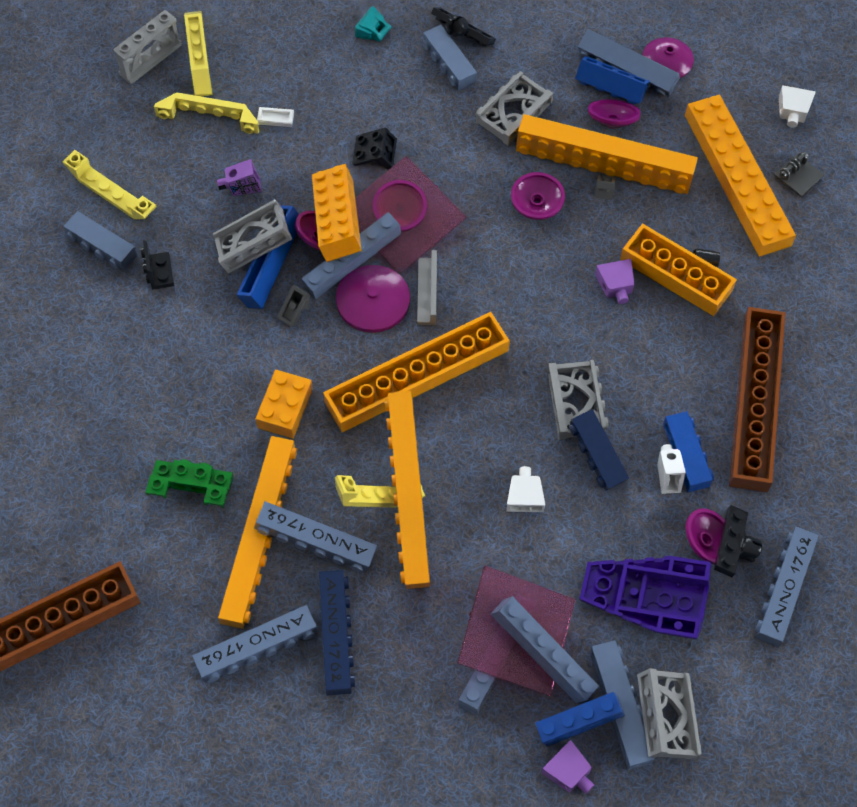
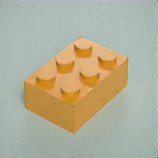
M275 369L255 418L257 428L294 439L313 390L312 380Z

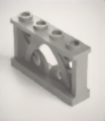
M166 10L113 49L120 69L118 71L119 75L130 85L182 46V42L178 37L176 18ZM153 40H156L151 47H149L146 51L141 53L142 49L147 44H149Z
M520 71L517 75H513L510 81L505 86L503 85L495 96H491L487 104L477 110L475 114L476 124H480L509 146L517 138L523 114L538 117L552 103L553 92L545 90ZM519 85H523L528 89V92L524 94L523 87L520 91L516 90ZM512 101H522L521 109L523 114L512 113L505 115L504 104ZM526 102H528L527 105H531L529 108L525 106ZM493 113L495 116L491 117V119L496 120L499 118L500 120L491 122L486 117ZM502 124L505 131L498 127V125Z
M276 200L263 205L213 233L219 255L218 261L228 274L292 240L284 211ZM254 229L261 230L254 239L248 242L242 241L250 231Z
M594 360L566 364L549 363L547 373L558 439L563 440L577 437L572 435L570 429H567L570 426L569 422L571 419L591 410L594 404L596 411H593L605 431L609 424L608 418L604 417L603 413L605 411V401L601 400L602 385L597 380L599 368L595 366ZM579 371H585L589 374V379L584 380L582 374L577 380L575 375ZM572 372L571 377L558 375L559 373ZM570 385V389L567 392L561 390V387L567 388ZM574 387L589 398L587 404L580 412H578L574 405L562 400L572 394ZM571 409L575 415L573 416L572 412L568 415L565 413V410Z
M649 668L637 674L648 757L692 759L700 756L701 745L689 673L657 671L656 669ZM658 680L664 681L663 686L658 683ZM673 681L674 687L668 690L669 683ZM667 701L679 715L673 729L670 723L663 717L662 709L666 706ZM676 740H677L680 744H683V749H682L681 747H679V745L677 744ZM667 742H671L673 749L668 748Z

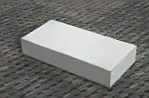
M259 107L258 125L292 127L294 110Z

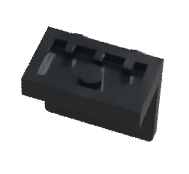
M386 127L357 135L352 164L358 166L378 160L386 169L393 168L397 138Z
M143 240L144 247L140 249L144 261L143 270L146 275L147 284L151 283L152 290L174 286L169 252L150 254L147 240Z

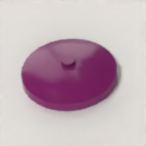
M367 265L354 269L341 280L336 292V305L342 319L351 327L363 332H383L399 324L406 316L410 305V292L407 283L396 271L380 265Z

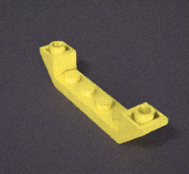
M202 11L188 12L184 14L194 93L195 96L200 97L213 95Z
M175 93L154 105L156 116L161 119H174L176 109L180 108L183 111L192 110L200 114L209 113L218 117L227 116L235 120L240 119L241 131L248 134L259 133L258 121L245 104Z
M76 150L63 161V164L80 183L133 219H145L157 207L156 204L144 196L137 199L93 169L88 158Z
M337 475L335 477L336 490L343 506L398 507V505L394 506L393 494L397 493L396 486L356 485L352 476ZM421 485V492H422V498H423V497H425V494H424V492H423L422 485Z

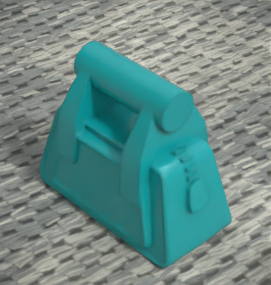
M372 6L355 26V37L366 40L373 39L380 42L392 27L384 20L380 12Z

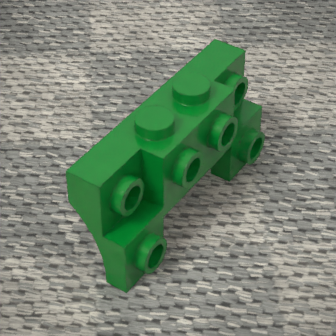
M185 459L180 461L174 460L173 463L156 460L145 493L147 496L151 494L162 496L166 499L168 489L171 487V489L205 494L204 505L212 504L224 508L234 476L233 472L215 470L208 463L201 462L196 464Z

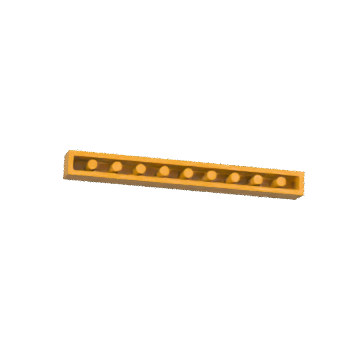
M411 391L388 393V400H385L386 412L389 411L390 418H387L386 421L387 429L391 430L392 437H388L389 449H393V456H390L391 468H395V474L392 475L393 487L396 486L397 493L393 494L394 506L398 505L399 512L395 513L396 525H400V532H397V542L402 545V552H398L399 563L403 564L404 571L400 572L401 584L405 583L406 589L431 587Z
M275 436L270 438L218 616L219 622L222 625L244 629L245 623L248 624L250 621V605L255 603L257 593L254 591L256 585H260L262 574L259 573L261 567L266 565V549H270L272 544V537L258 533L254 526L264 501L282 508V501L280 500L282 494L285 495L288 484L285 483L286 478L291 476L292 465L290 464L292 459H296L297 455L294 440Z

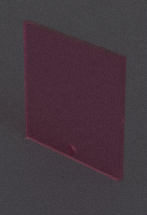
M407 156L355 198L359 233H361L377 221L373 212V199L378 189L384 184L394 180H406L416 184L424 192L427 200V211L423 220L416 227L401 231L398 237L378 251L399 274L409 268L466 219V216L439 190L438 186ZM395 184L387 187L380 193L376 208L380 218L389 212L400 224V227L414 223L420 217L423 211V200L418 191L411 186Z
M484 566L472 611L469 613L470 618L457 664L551 696L555 681L490 614L502 600L513 596L564 649L576 599Z

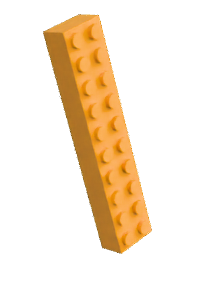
M721 95L689 103L685 117L758 256L791 247L796 234Z
M523 114L517 135L516 151L523 155L530 154L540 159H549L556 163L569 164L575 168L581 167L591 172H601L608 176L621 177L627 181L633 180L643 185H653L660 189L673 190L679 194H688L698 157Z
M489 312L323 392L324 403L343 433L386 412L385 400H388V393L411 391L412 398L508 352L510 340L492 312Z

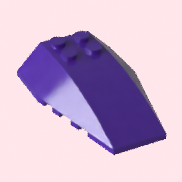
M664 556V558L656 559L648 557L642 560L625 559V561L588 562L580 601L655 633L697 640L702 629L709 593L711 562L675 556Z

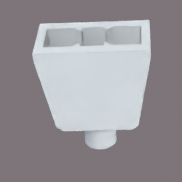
M782 85L779 94L780 118L787 120V126L794 128L797 127L798 122H805L815 91Z
M670 444L663 445L657 464L661 494L681 493L685 477L681 452L678 449H673Z
M520 467L519 476L514 475L511 479L506 512H544L545 500L540 477L531 476L530 467Z

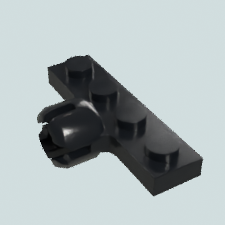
M434 7L431 12L432 15L436 16L435 19L437 21L447 22L445 24L446 31L453 37L464 35L471 39L475 38L478 40L477 43L485 47L493 45L496 40L493 36L469 24L462 16H455L441 7Z
M732 505L727 508L714 570L731 578L736 574L739 557L749 562H755V558L759 557L762 550V542L745 534L748 512Z

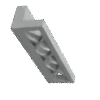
M432 250L431 258H419L417 325H436L437 250Z

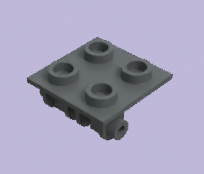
M806 152L796 154L774 174L800 196L804 195L824 176L822 172L807 161L808 154Z

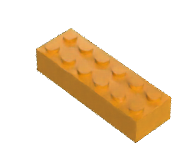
M346 163L312 174L318 245L326 262L362 251L353 178Z
M643 223L624 246L620 258L621 261L631 259L632 268L712 316H715L729 297L737 281L736 278Z

